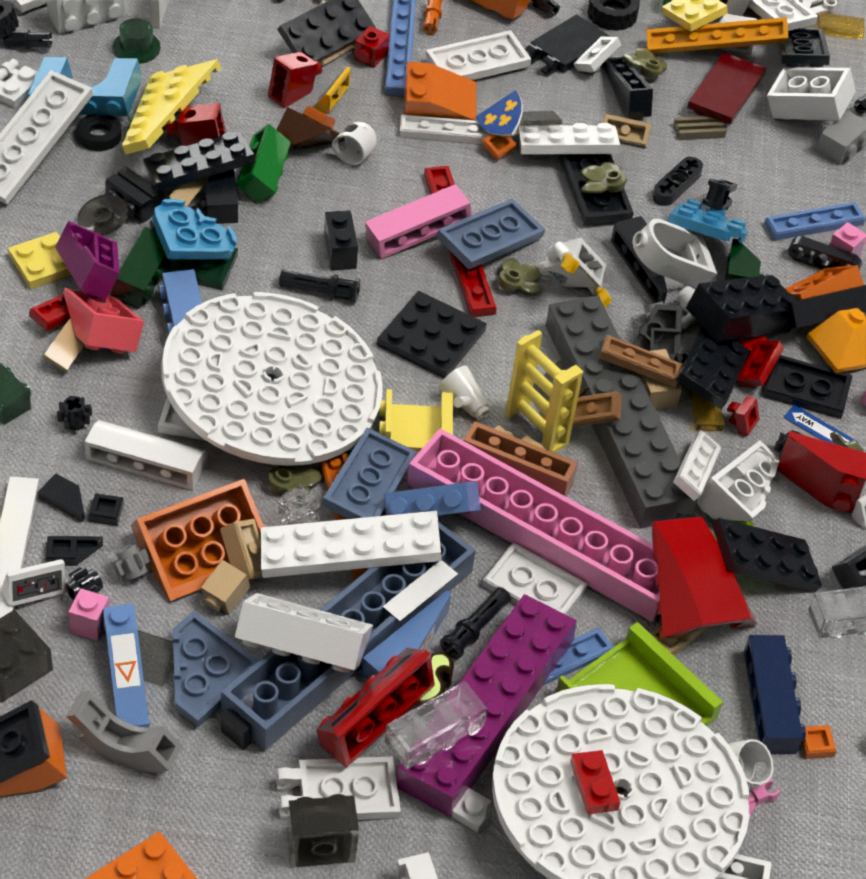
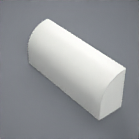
M98 420L93 425L84 441L86 460L192 491L209 458V453L206 450L102 420Z

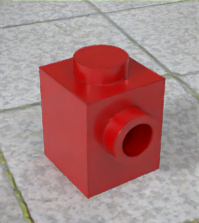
M369 26L355 40L354 60L375 68L388 54L390 34Z

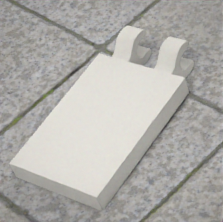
M393 756L357 758L347 768L336 759L299 760L298 768H278V777H276L277 790L288 791L296 786H300L301 796H281V805H279L281 819H291L299 814H303L304 822L400 817L401 808Z

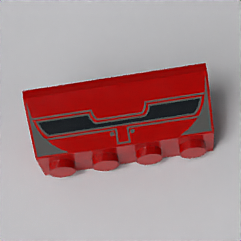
M406 648L399 655L391 657L382 671L377 675L371 676L359 692L349 696L335 714L326 717L320 723L319 728L316 730L320 746L347 768L435 686L431 654L427 650Z

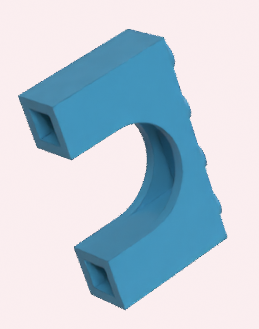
M44 57L29 90L28 97H30L50 70L72 79L73 76L68 58ZM114 58L108 75L102 82L91 87L94 95L78 115L128 116L142 81L138 59Z

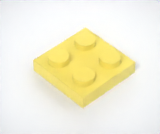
M672 0L670 3L662 6V14L690 32L728 14L727 5L719 0Z
M57 232L8 248L9 257L30 289L71 275L55 248L60 238Z

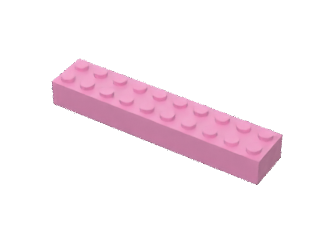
M441 428L409 463L407 485L413 489L477 481L481 510L458 514L506 541L514 542L588 583V586L651 622H654L657 618V603L660 601L659 586H656L655 575L658 573L657 561H654L653 544Z

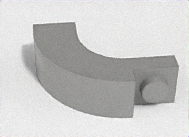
M89 690L79 693L66 716L81 731L78 738L101 756L131 769L145 772L169 771L182 747V744L163 725L138 727L119 719Z

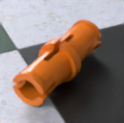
M428 0L427 8L424 9L423 15L425 20L422 28L424 32L427 29L426 34L432 35L437 32L438 21L442 17L441 4L443 0Z

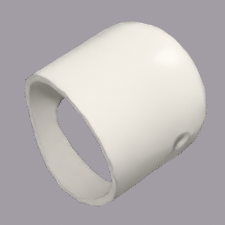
M359 121L349 124L345 128V132L340 133L332 141V149L343 162L356 166L361 164L376 148L377 136L370 125ZM345 137L347 148L344 151L338 148V138Z
M754 739L735 741L728 744L740 762L747 785H761L770 780L774 769L773 760L765 744ZM757 762H765L766 771L760 781L752 782Z

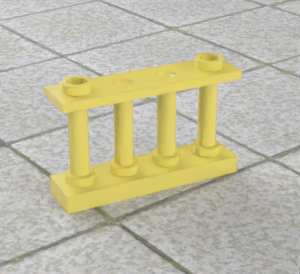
M537 330L530 335L523 336L517 342L505 416L510 419L521 412L543 433L542 446L546 450L556 453L569 445L583 371L577 365L567 370H560L539 350L542 332ZM537 364L553 378V384L536 369ZM533 383L550 397V403L533 388ZM530 400L546 415V421L530 406Z

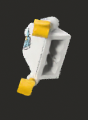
M582 238L567 242H556L549 248L546 261H541L539 264V271L542 276H552L562 287H587L593 295H599L605 308L612 301L607 290L601 284L606 264Z

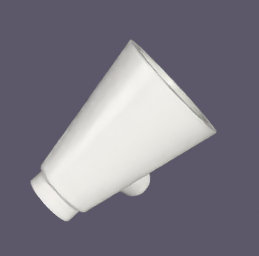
M465 365L455 369L439 385L441 392L453 393V404L456 408H463L477 420H481L489 414L488 404L468 366Z

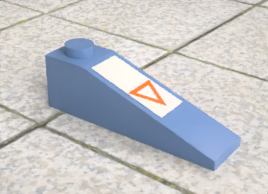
M446 590L365 655L362 659L361 675L366 680L373 675H377L386 667L391 657L399 655L406 648L426 650L449 612L452 593Z
M134 604L104 607L116 717L138 727H150Z

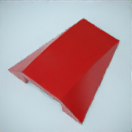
M702 516L654 521L651 523L654 561H657L658 564L655 583L656 586H659L660 593L657 611L658 615H661L662 627L659 629V639L684 636L698 628L730 624L731 629L758 624L734 574L727 571L718 542Z

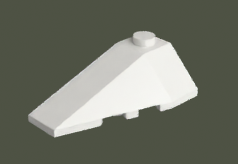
M759 440L706 483L701 496L697 500L700 509L712 519L722 518L734 521H751L766 506L765 499L770 493L771 487L769 486L771 480L775 477L779 458Z

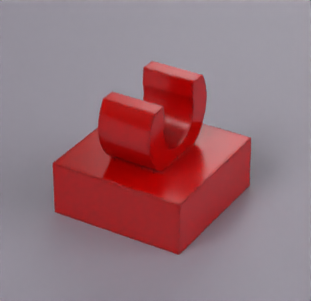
M747 396L741 404L731 402L727 408V412L733 413L729 418V422L737 425L738 434L748 436L760 420L757 398Z

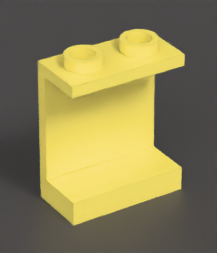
M387 389L386 400H381L379 417H385V421H380L379 433L415 451H421L440 428L453 435V393L442 392L440 407L392 404V389Z

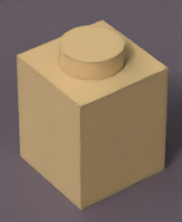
M222 560L201 587L205 597L204 602L215 611L221 609L230 614L249 590L250 584L247 574Z

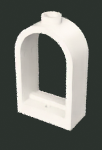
M652 219L633 237V248L639 259L645 266L659 275L697 288L699 283L709 282L717 275L704 236L661 219ZM663 246L681 252L682 257L672 254Z

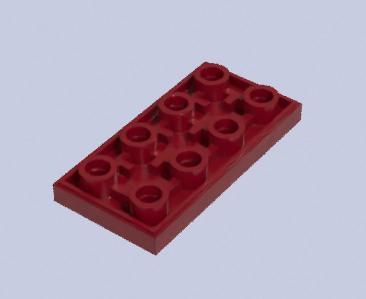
M723 52L688 101L687 108L695 111L697 114L707 115L720 120V122L732 124L764 77L767 68Z

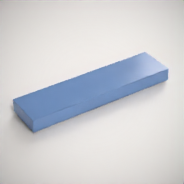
M856 202L766 217L764 225L773 240L776 241L838 230L847 222L853 226L864 225L866 218Z
M599 627L574 638L567 652L561 657L555 669L547 677L544 685L559 679L562 675H568L591 664L613 648V645Z

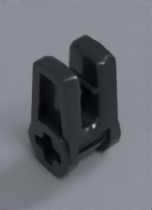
M709 179V190L706 198H703L702 204L719 210L730 207L733 200L729 197V194L736 191L738 184L723 179Z

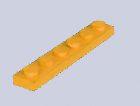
M787 17L706 24L691 32L682 26L647 29V50L653 54L789 42Z

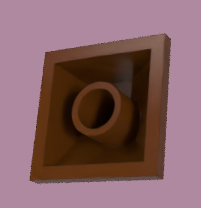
M287 107L276 129L291 142L289 147L294 149L295 145L301 148H310L331 144L340 134L332 128ZM345 137L338 138V142L345 141Z

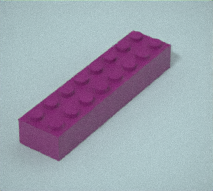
M524 594L398 766L397 788L451 818L453 809L467 789L473 787L498 751L508 729L528 708L544 685L549 674L555 669L561 657L569 649L574 641L577 620Z

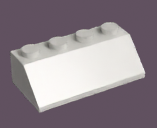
M256 593L243 601L234 638L242 639V644L249 647L260 648L261 645L271 647L272 652L275 654L290 656V653L302 656L304 662L320 664V661L332 664L331 668L336 671L348 673L350 669L355 670L360 665L373 625Z

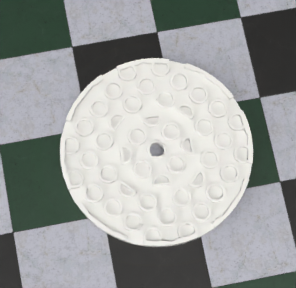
M254 292L253 296L237 297L234 293L208 300L187 312L185 318L172 328L163 350L161 362L163 386L171 405L180 418L194 432L214 446L240 458L259 463L285 466L306 465L341 455L357 444L366 428L371 429L382 400L383 386L381 373L377 371L373 362L374 356L361 337L338 317L335 316L332 319L318 311V306L286 295ZM267 374H274L278 376V378L274 379V381H271V378L267 376Z
M612 684L586 685L562 690L543 699V703L535 706L530 711L525 710L513 722L500 743L492 777L494 805L506 835L523 858L548 879H717L732 864L747 832L750 818L749 789L745 774L733 750L719 733L714 734L701 722L702 717L686 706L655 692L637 688L636 692L615 689V685ZM603 750L615 787H622L629 794L625 798L624 795L618 794L621 802L618 811L587 815L570 759L574 753Z

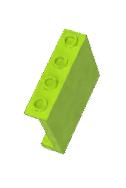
M638 622L629 627L625 640L569 680L563 675L560 676L556 690L557 693L574 687L598 684L615 685V689L635 692L637 688H641L686 706L702 717L701 722L705 726H708L718 718L723 701Z

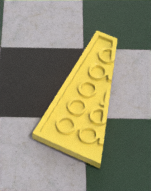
M218 59L189 67L182 65L173 71L166 73L159 71L150 76L122 144L125 154L149 149L163 134L162 127L166 124H171L176 119L174 116L176 111L182 112L200 92L198 87L211 80L210 73L219 71L221 66Z

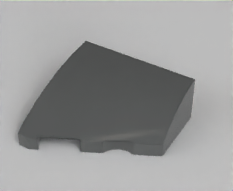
M655 304L633 345L648 351L666 349L669 358L674 360L675 354L679 353L682 306Z

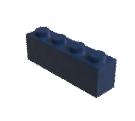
M749 635L744 649V658L757 738L765 744L770 754H797L801 742L805 741L806 729L804 724H800L799 719L801 701L800 698H796L794 691L796 689V674L791 672L790 668L792 661L791 648L786 646L785 635Z

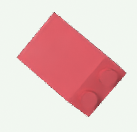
M64 288L63 294L76 337L85 344L86 348L99 351L101 347L109 348L112 352L125 354L126 351H137L144 321L114 296L108 295L105 301L101 298H91L81 290Z

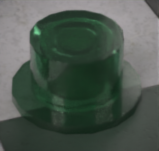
M131 18L121 23L119 36L113 43V51L118 58L138 59L139 64L154 60L161 50L159 40L153 35L152 25L149 21L140 18Z

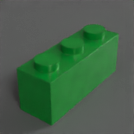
M270 124L252 136L249 147L254 153L256 163L243 166L236 183L237 187L257 203H260L265 198L273 197L277 192V183L283 174L284 162L289 156L288 149L291 142Z

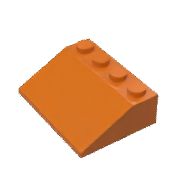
M241 479L139 517L131 524V528L139 548H146L151 559L148 565L168 601L171 602L201 590L202 585L222 560L230 564L220 531L222 527L237 521L255 519L261 538V527H264L246 481Z

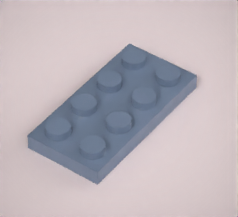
M509 199L438 229L436 238L468 269H472L542 238L545 229L513 199Z
M366 428L325 494L321 506L347 519L382 516L386 509L384 493H391L397 490L409 469V463L414 459L417 451L370 428Z

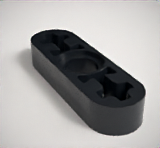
M685 157L655 185L652 196L654 202L662 206H668L675 202L701 177L702 161L696 157ZM672 179H680L684 183H676Z
M804 236L795 237L788 248V254L792 259L821 270L850 264L851 266L858 265L860 271L862 261L856 254ZM819 254H826L831 260H822Z

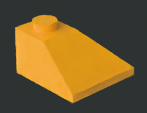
M858 308L836 312L807 334L806 338L835 373L866 368V317Z

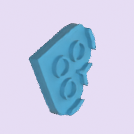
M165 199L162 200L161 205L155 207L152 215L153 225L167 259L229 260L232 257L237 243V236L230 226L226 229L222 225L217 224L216 218L205 217L198 208L195 212L192 208L184 205V200Z
M688 199L687 203L680 204L670 213L668 220L669 223L728 242L730 237L738 238L739 243L745 242L748 229L745 228V221L732 218L731 221L727 220L725 209L719 210L703 207L702 202L694 199Z

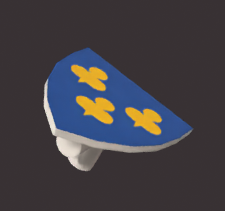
M517 90L476 116L478 123L484 131L497 136H515L517 134V127L523 114V104Z

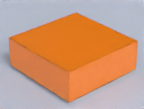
M306 106L303 112L304 115L330 128H333L336 122L334 118L311 106Z
M490 134L482 140V145L496 161H499L513 151L517 145L510 136Z
M830 726L805 727L806 738L804 742H801L804 758L834 757L837 751Z

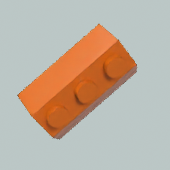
M858 265L824 268L785 289L794 295L796 300L863 286L864 283Z

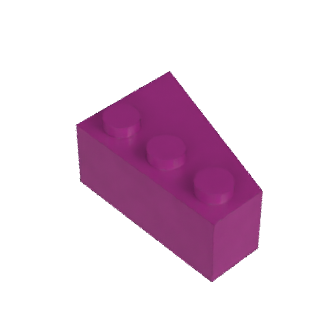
M68 221L55 248L80 290L91 298H101L106 301L120 274L117 242Z

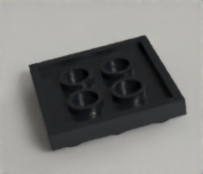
M418 290L377 338V346L445 378L456 368L486 331L487 323Z

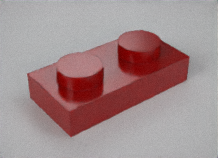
M780 341L756 342L737 378L740 386H763L784 349Z
M603 750L572 754L570 763L587 815L618 811L621 802Z

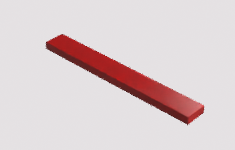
M449 166L424 168V176L430 195L455 185ZM449 250L469 315L473 317L496 315L497 308L482 264L468 269Z

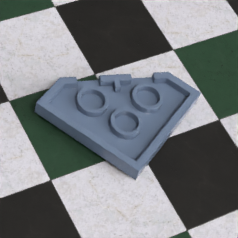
M195 611L173 628L175 710L199 727L221 706V691L259 661Z

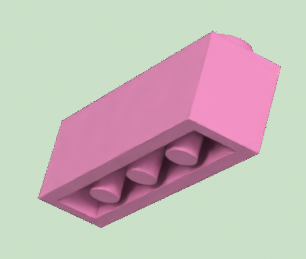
M452 185L366 221L367 241L380 259L436 236L440 228L471 216V205L457 185Z

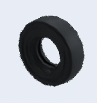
M91 114L86 115L79 121L77 136L81 145L87 149L106 151L119 144L122 139V127L119 120L114 116ZM97 128L109 131L104 135H93L90 133V131Z

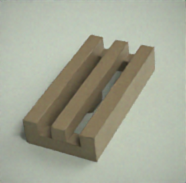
M710 116L674 118L673 125L679 140L725 138L727 130L724 128V123Z

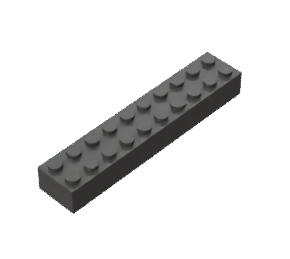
M599 295L549 304L545 326L565 369L567 370L577 365L583 371L578 397L614 391L622 394L621 420L592 424L640 529L651 527V523L654 521L676 518L677 513L693 515L698 498L695 501L692 500L673 483L682 462L638 374L599 358L606 335L620 339Z

